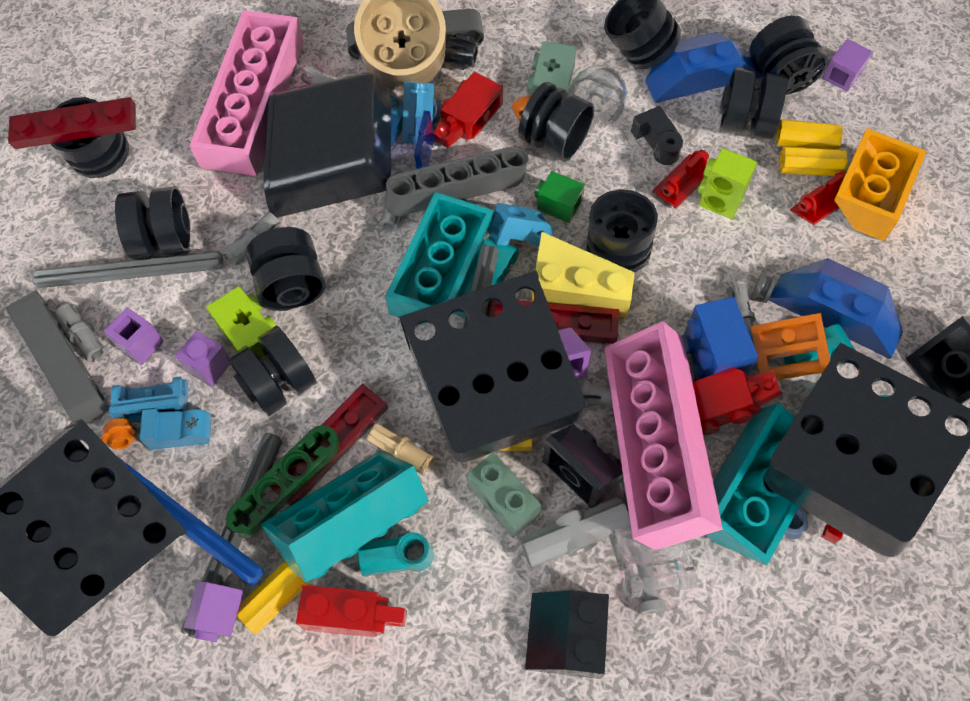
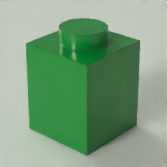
M551 171L546 181L541 180L536 188L535 197L538 198L537 210L571 223L583 201L585 184Z

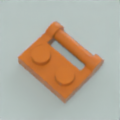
M821 313L751 326L753 343L758 355L757 365L759 374L774 372L779 380L818 373L822 375L830 362ZM815 351L818 354V360L769 368L768 359Z

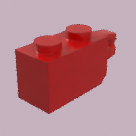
M474 71L467 80H463L460 83L456 93L442 104L440 109L441 121L433 132L434 141L449 148L460 137L465 140L474 139L503 105V86Z
M733 367L692 382L703 435L713 434L720 430L719 426L731 422L733 424L746 423L753 419V415L762 412L761 405L783 395L779 379L774 372L747 376L742 370Z
M302 585L296 624L305 631L377 637V633L384 634L385 626L405 627L407 611L405 608L388 606L389 599L380 597L378 592Z

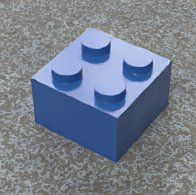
M735 297L695 305L691 317L687 321L686 330L682 335L686 354L690 353L694 362L692 365L694 380L697 381L733 367L742 370L748 376L758 359V355Z

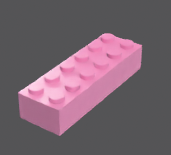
M247 10L242 11L189 145L200 168L257 177L266 148L270 94L287 91L304 43L298 17Z
M662 321L604 347L633 539L654 550H658L722 530L683 337Z

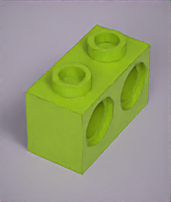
M722 147L717 159L711 157L704 170V178L697 191L698 194L702 195L698 206L733 220L745 196L758 162Z

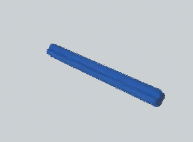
M119 458L187 531L185 535L249 585L253 586L258 583L259 579L264 575L263 568ZM106 468L115 477L113 471Z

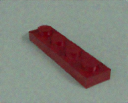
M131 97L9 116L8 143L14 149L133 131L136 130V104Z
M489 300L487 316L496 317L500 315L503 310L502 305L496 300ZM517 300L519 304L524 306L531 305L532 303H534L530 301ZM548 303L558 330L572 328L582 341L610 344L617 342L619 309Z
M363 383L322 424L333 428L337 433L340 441L338 453L287 503L289 506L300 501L388 409L387 403ZM320 437L316 441L318 448L320 446L325 448L330 446L328 438L324 440ZM309 449L304 451L313 462L317 460L315 455L310 453ZM300 459L293 461L289 465L288 473L291 476L302 475L307 469V462ZM278 485L268 486L280 496L281 488Z

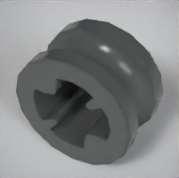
M762 271L751 298L760 297L763 303H767L778 277L775 275L767 277L766 272Z

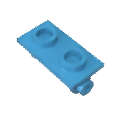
M404 82L402 143H411L412 145L431 144L434 83Z

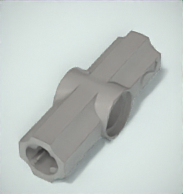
M619 498L612 499L584 512L582 509L568 512L557 518L553 522L554 524L522 536L519 541L532 569L564 555L569 557L578 555V550L583 548L585 551L590 550L598 544V541L630 529L629 513Z

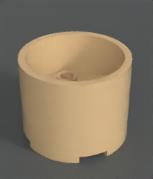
M436 0L362 1L355 17L354 34L367 72L375 74L384 87L396 91H404V82L428 83L432 80L443 65L446 48L445 19ZM399 39H405V48H399Z

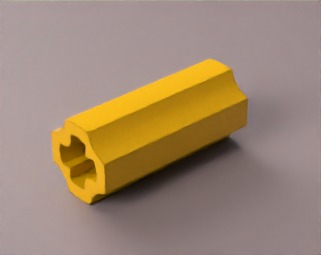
M780 119L776 130V143L779 146L839 149L843 135V126Z
M783 146L779 155V172L835 176L837 172H844L846 170L848 161L847 151L844 149Z
M284 561L240 603L237 617L256 635L302 591V585H308L312 581L306 583Z

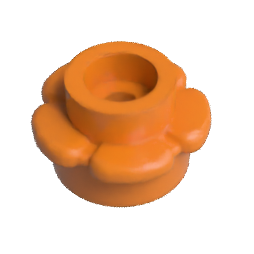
M113 419L104 425V433L101 436V440L113 449H124L130 446L136 439L137 430L128 419Z

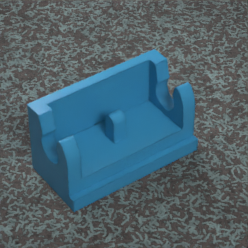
M180 376L174 377L173 383L133 389L113 385L111 388L109 414L114 419L124 418L128 419L131 423L141 422L142 410L157 409L158 412H184L188 410L187 380H182Z

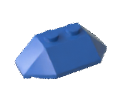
M713 32L680 40L676 49L667 59L651 68L645 83L654 102L659 103L724 87L726 83L729 84L734 67L755 70L756 79L761 78L762 73L756 68L747 50L719 32Z
M829 258L782 274L769 298V301L800 316L821 313L824 328L840 324L849 340L888 359H891L903 334L889 286Z

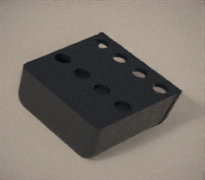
M366 72L270 94L264 161V192L270 213L279 218L386 191L387 180L391 177V99L375 74Z
M537 271L399 317L407 345L412 352L451 453L458 462H468L569 426L580 418L585 401L541 287ZM521 289H530L534 292V303L527 306L519 304L515 298L516 293ZM489 300H496L502 305L503 310L500 315L489 317L482 311V306ZM457 311L464 312L469 317V323L461 329L452 327L448 321L451 314ZM421 323H430L436 330L435 335L429 340H420L415 335L416 327Z
M840 342L829 364L773 453L765 474V482L776 494L882 556L895 557L914 538L970 448V408ZM842 363H850L857 368L858 376L855 378L842 377L837 371V366ZM876 381H885L892 386L894 393L889 397H881L873 391L872 384ZM913 399L922 400L929 406L930 413L926 416L915 415L908 408V402ZM950 418L961 420L967 426V434L963 436L951 434L946 429L945 421Z
M80 419L64 427L63 431L0 482V591L43 633L48 636H56L187 531L94 431ZM80 440H83L88 445L89 450L83 445V443ZM106 468L112 470L115 477ZM133 496H136L140 500L141 505L134 499Z

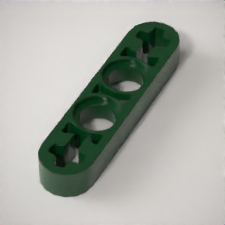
M326 425L316 426L291 448L231 506L226 516V523L229 529L242 538L252 537L262 529V523L274 517L336 456L340 449V441L334 429ZM321 437L326 440L328 438L330 446L328 448L323 446L318 448L317 439ZM306 449H309L310 453L315 455L317 459L315 462L304 452ZM300 459L307 462V469L302 475L291 476L288 473L289 465L293 461ZM270 485H278L281 488L278 499L273 502L263 501L262 493L264 489ZM254 500L265 510L262 514L252 505ZM242 513L246 516L250 515L249 519L252 522L247 527L244 524H240L238 516Z

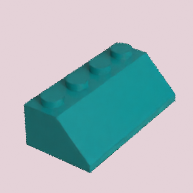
M435 192L385 295L389 315L399 318L400 316L458 297L494 216V210Z
M779 403L761 408V413L753 415V419L747 423L714 479L713 485L723 529L706 534L716 544L763 565H768L799 508L797 505L773 492L765 482V474L771 457L795 419V416Z
M380 450L262 523L261 526L290 569L308 583L325 575L330 567L342 559L355 555L361 546L373 538L385 535L390 527L400 520L416 514L418 509L429 502L414 465Z

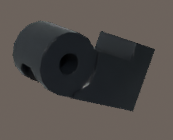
M659 105L634 116L631 133L636 140L642 137L646 139L654 150L653 156L658 163L672 165L677 162L683 147V139Z

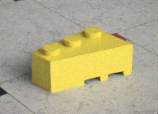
M542 232L535 271L538 273L547 303L619 309V317L627 318L632 299L635 272ZM532 291V302H534V292H533V291Z

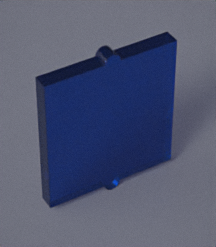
M425 110L414 152L417 169L429 166L434 144L430 111Z

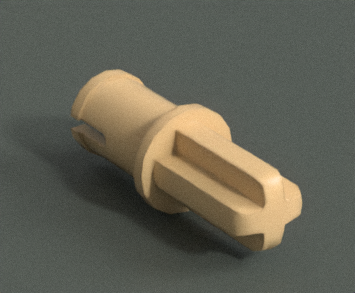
M380 424L374 425L367 437L370 443L388 454L414 465L415 469L422 475L427 472L435 457L409 442V437L405 436L402 438Z

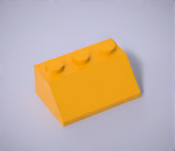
M866 128L834 199L854 230L881 241L886 240L900 219L927 150Z

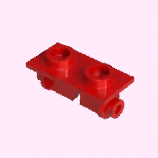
M699 150L689 154L652 192L677 209L701 184L704 178L703 173L708 163V153L705 150Z
M847 171L837 172L833 178L826 182L825 186L821 185L809 194L802 195L798 204L793 206L790 211L815 225L839 209L834 199Z

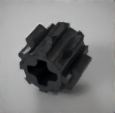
M460 33L456 34V37L450 36L446 44L445 62L451 63V68L454 69L474 68L478 55V41H473L470 35Z

